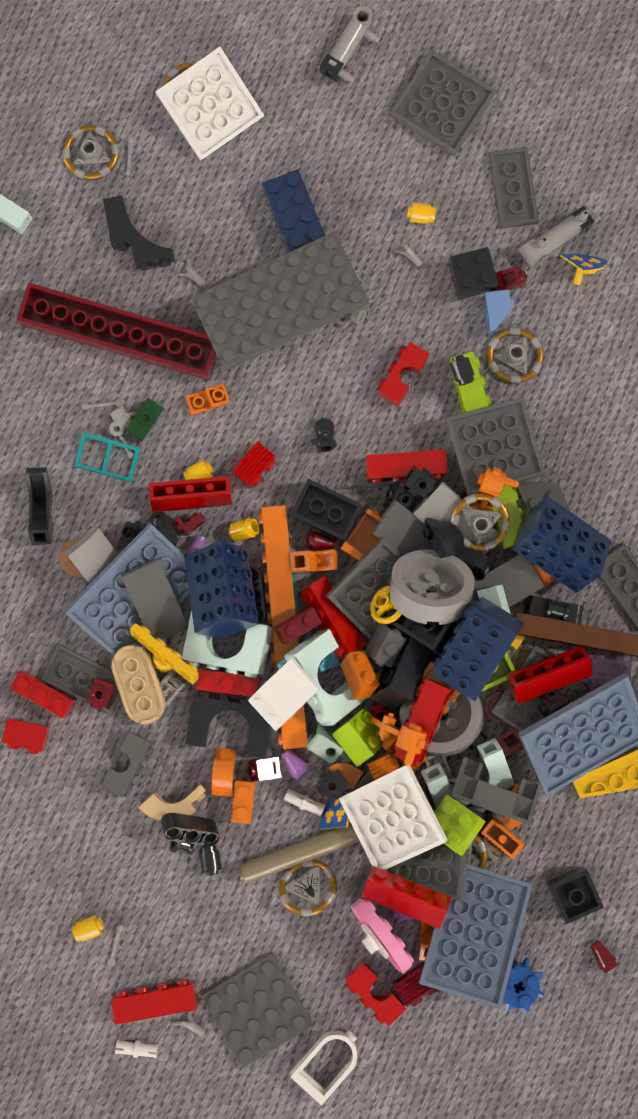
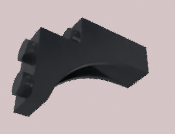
M122 195L103 199L110 241L114 250L126 251L129 247H132L136 268L141 270H150L152 266L156 265L167 267L172 262H175L173 249L150 242L135 229L128 218Z

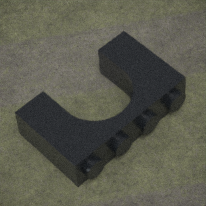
M199 692L198 696H193L185 744L206 747L210 724L213 718L222 711L233 710L240 713L246 719L249 726L245 754L266 757L271 726L250 705L248 700L239 699L238 702L230 701L231 697L220 695L218 699L210 698L211 694Z

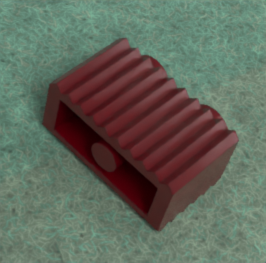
M309 607L275 626L273 629L282 644H289L315 627H318L322 622L314 608Z
M425 961L393 982L394 988L407 1007L418 1005L422 1002L423 996L426 994L432 995L438 991V989L419 984Z

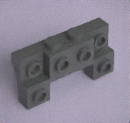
M463 757L450 796L473 804L472 809L484 813L485 809L493 812L492 816L504 820L506 816L530 825L542 785L521 778L517 792L513 793L478 780L483 763Z

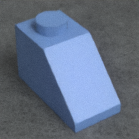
M509 290L485 292L483 301L488 336L493 335L508 316L511 308L514 307L513 296H510Z

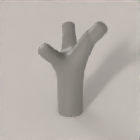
M412 243L409 246L404 244L405 250L394 249L395 253L408 257L417 268L423 264V261L415 254Z
M186 259L187 266L185 268L187 272L179 273V276L188 277L202 287L206 281L193 269L190 260Z
M190 1011L187 1012L188 1021H173L174 1025L186 1027L201 1037L206 1031L195 1023Z

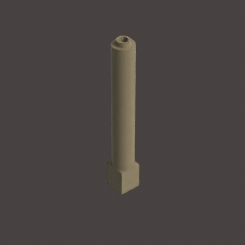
M350 823L348 827L333 829L242 863L238 873L241 881L245 880L248 884L360 842Z

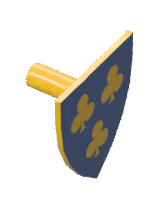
M560 254V257L577 267L573 280L575 285L581 284L583 274H595L596 271L603 269L607 265V260L582 254Z
M327 799L319 829L348 827V823L351 822L340 800Z

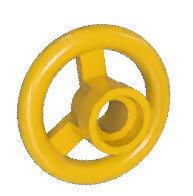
M390 585L381 588L371 601V615L375 621L381 624H390L402 615L390 600ZM391 609L397 610L391 617H381L386 611Z

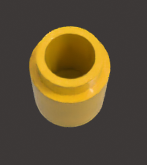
M413 202L412 206H408L407 218H410V222L434 223L436 207H432L431 204Z
M201 460L186 468L187 471L183 472L186 480L213 477L211 473L214 470L209 461Z
M247 518L231 523L228 532L235 542H240L255 537L260 529L255 519Z
M96 915L78 921L76 925L72 926V932L77 942H84L102 935V930L104 929L102 919L100 917L97 918Z

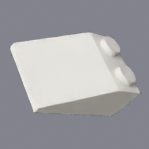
M292 657L248 701L276 731L321 688Z

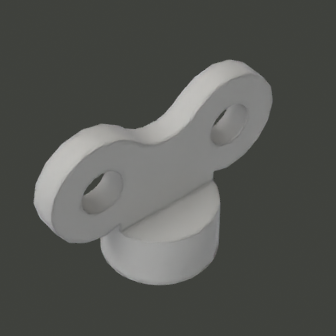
M360 308L336 319V322L341 327H346L350 321L361 324L366 317V310Z
M122 406L110 413L114 420L109 426L110 434L117 437L123 434L125 427L131 423V417H135L137 412L127 413ZM115 426L119 427L118 432L114 431Z

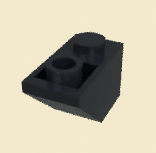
M425 518L424 527L422 528L423 536L430 542L433 551H436L440 558L463 553L464 536L456 525L432 518Z

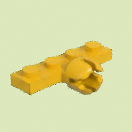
M135 623L130 628L131 636L153 653L152 661L154 667L160 673H168L174 669L192 685L198 680L197 668L191 663L186 664L182 661L181 655L175 650L166 647V644L160 638L155 639L150 635L151 632L145 626H139Z

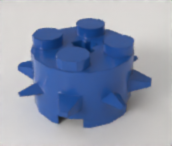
M527 957L522 963L516 961L512 963L503 1001L506 1003L505 1011L507 1012L512 1007L524 1008L529 1012L530 1006L537 997L544 996L539 990V980L544 974L543 972H533L529 967V958ZM519 981H520L521 986L515 988V987H514V983H515V984H518Z

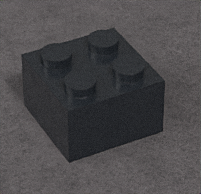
M488 247L450 256L448 266L458 300L484 294L485 292L496 291L499 284Z
M583 866L546 882L560 917L566 924L604 908L590 874Z

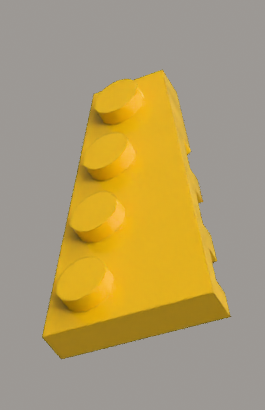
M638 749L607 762L573 781L572 783L578 797L586 798L638 788Z

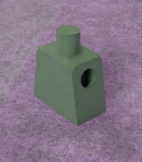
M317 722L308 733L306 747L331 764L337 758L347 763L350 757L332 736L336 729L331 725L321 726Z

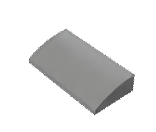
M442 481L415 508L413 514L423 523H425V518L451 523L453 510L462 499ZM467 505V506L464 507V508L473 509V508H471L469 505ZM461 511L458 524L459 530L471 543H475ZM492 526L479 544L495 539L499 532ZM477 551V552H480V553H482V554L485 555L488 551Z
M99 527L65 550L67 556L89 584L118 556V553Z

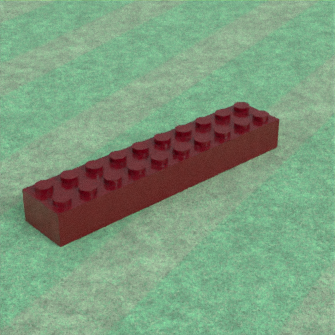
M29 282L16 319L23 327L210 381L217 354L207 334Z

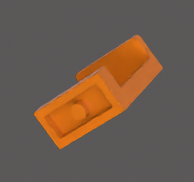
M367 509L340 550L356 561H359L379 540L371 532L380 521L382 514L375 509Z

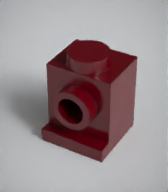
M94 678L86 700L91 702L90 707L101 710L102 707L108 708L116 684L100 678ZM98 691H101L103 693V697L101 699L97 698L96 693Z
M514 728L496 739L503 750L506 761L524 749L518 735L519 732ZM507 743H512L514 747L510 749Z

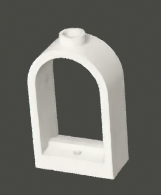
M341 1030L326 1032L293 1068L290 1077L322 1105L353 1070L357 1061L355 1044L357 1037L350 1030H347V1032ZM333 1039L343 1040L352 1049L351 1059L324 1089L303 1068L326 1042Z

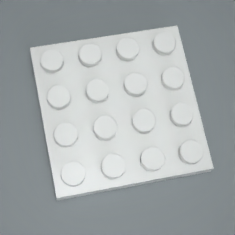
M221 47L208 54L155 92L200 161L264 116Z
M405 765L339 798L372 866L386 870L448 841L410 766Z

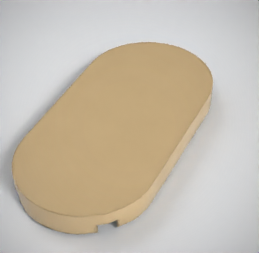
M124 646L116 652L111 668L128 717L140 724L153 723L163 715L166 701L152 658L148 651L140 646Z

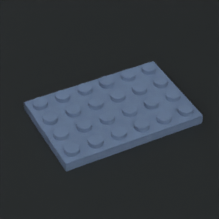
M151 523L64 610L68 617L113 656L124 646L140 645V642L131 636L130 628L135 623L139 626L143 625L123 583L121 574L158 558L178 603L189 594V589L183 584L187 581L184 555Z
M625 673L518 733L538 783L542 785V793L546 797L638 745V702L629 677Z
M467 864L463 901L451 899L441 928L434 927L419 984L501 1009L533 884Z

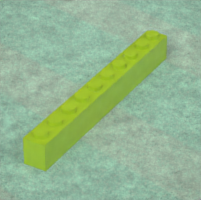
M474 352L462 354L464 357L469 358L475 374L473 376L475 381L459 386L452 373L463 413L491 406L490 397L484 391V387H486L484 376H480L478 370L480 368L479 358L474 356ZM450 357L449 364L453 362L452 358L454 357ZM503 486L500 496L496 497L505 505L510 517L509 531L500 543L502 550L513 547L522 522L521 520L523 519L522 510L516 504L518 500L517 492L509 486ZM489 503V506L493 507V511L500 512L498 508ZM502 516L494 524L499 533L501 531Z

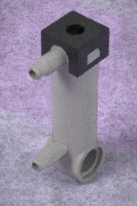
M359 6L354 10L352 19L329 55L325 56L320 64V73L336 83L340 77L351 83L354 82L355 77L345 71L344 66L363 36L376 43L380 40L379 36L369 30L372 24V12L368 7ZM364 18L366 21L361 22L358 19Z
M582 206L566 220L538 238L524 244L519 249V252L531 267L576 235H580L590 229L595 221L585 207Z

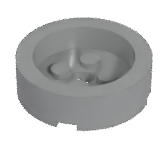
M433 550L413 551L399 558L393 566L389 587L390 600L402 615L413 621L427 624V621L439 622V625L448 624L463 617L470 606L475 584L474 576L470 568L455 556L440 558L437 552Z
M460 693L454 703L448 700L446 704L449 707L448 717L446 720L439 721L427 750L428 754L434 756L455 755L466 750L480 734L483 725V707L479 696L476 701H473ZM416 694L410 702L408 701L400 706L402 725L411 717L412 712H410V708L413 702L418 700Z

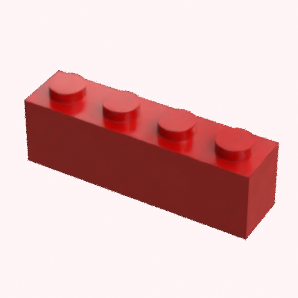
M446 449L366 455L365 457L367 481H372V483L384 482L383 480H391L392 482L402 481L413 465L420 470L426 468L434 474L432 476L434 480H441L443 476L448 474Z
M229 476L149 483L152 512L232 505Z
M326 576L299 591V594L308 608L313 607L322 622L319 625L320 629H330L339 646L334 650V653L341 661L345 659L348 653L357 652L367 644L355 624L326 596L332 589V586Z
M581 645L507 674L510 692L516 702L521 704L544 695L548 691L557 690L593 675L591 658Z
M426 679L425 682L422 681L420 684L418 700L413 702L410 708V712H412L411 717L404 723V725H410V723L417 724L422 727L421 730L427 733L424 749L421 750L420 754H415L412 763L415 766L422 765L453 688L432 679ZM395 745L396 753L394 756L405 760L407 751Z
M375 866L371 869L361 896L438 929L441 928L451 901V897Z
M181 979L176 981L177 984L173 985L164 982L157 984L156 988L148 989V986L136 988L135 992L128 993V990L117 991L116 995H113L111 999L115 1025L197 1010L198 1001L194 981Z

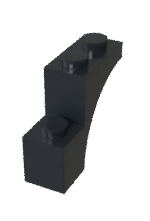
M47 467L26 468L29 493L28 533L31 545L52 544L54 531L51 517L53 494Z

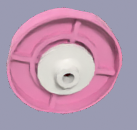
M364 898L357 900L350 906L367 935L362 943L370 954L378 950L402 974L413 966V958L407 951H404L403 948L406 946L403 941L390 932L393 928L389 922L374 912L376 910L374 905Z

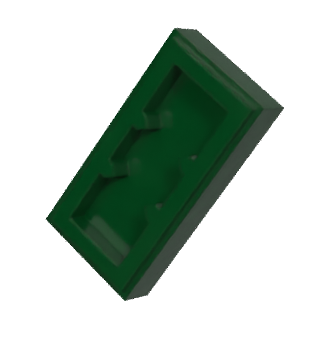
M147 398L125 431L142 442L164 408L150 398Z

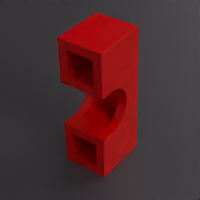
M409 342L407 346H402L398 353V356H400L397 363L392 362L387 371L390 373L387 379L383 378L377 387L379 389L378 395L399 407L409 390V386L401 381L400 374L405 370H412L419 374L430 356V353L412 342Z
M25 670L19 671L10 686V689L61 718H67L76 702L74 698L46 685L42 680Z
M199 670L196 690L252 697L259 690L260 677L254 678L241 674Z
M364 960L345 976L347 988L353 994L355 992L359 994L361 1003L367 1009L370 1007L373 1009L375 1018L381 1024L385 1022L389 1027L406 1010V1005L392 990L382 997L371 993V986L378 977Z

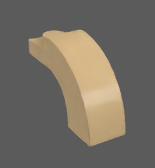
M200 784L185 799L178 802L166 801L155 792L138 808L149 817L160 821L167 813L191 815L197 810L193 802L195 801L198 804L206 796L204 792L207 788Z

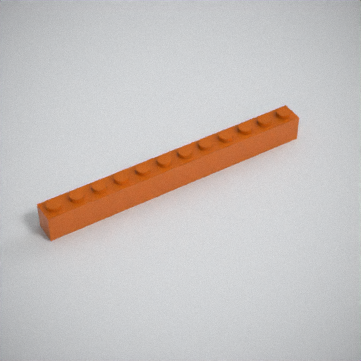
M286 505L262 507V513H258L259 525H263L264 532L260 533L261 545L265 544L266 551L262 552L263 564H267V572H264V583L269 584V592H265L266 604L271 606V612H267L268 624H272L273 628L296 615L293 578L290 567ZM273 629L270 644H274L275 652H271L272 664H276V672L279 670L277 664L285 659L284 655L297 647L299 643L297 638L289 644H282ZM304 705L281 726L282 733H278L279 745H283V749L306 747L307 730Z

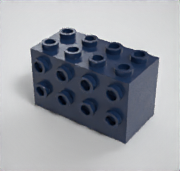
M546 496L524 515L512 550L575 593H578L601 576L612 540Z
M220 540L184 556L194 633L223 639L259 625L247 548Z
M481 597L478 602L474 600L464 614L465 617L459 622L451 639L448 640L443 648L444 651L433 665L436 668L433 672L434 676L473 701H476L524 625L523 621L484 597Z

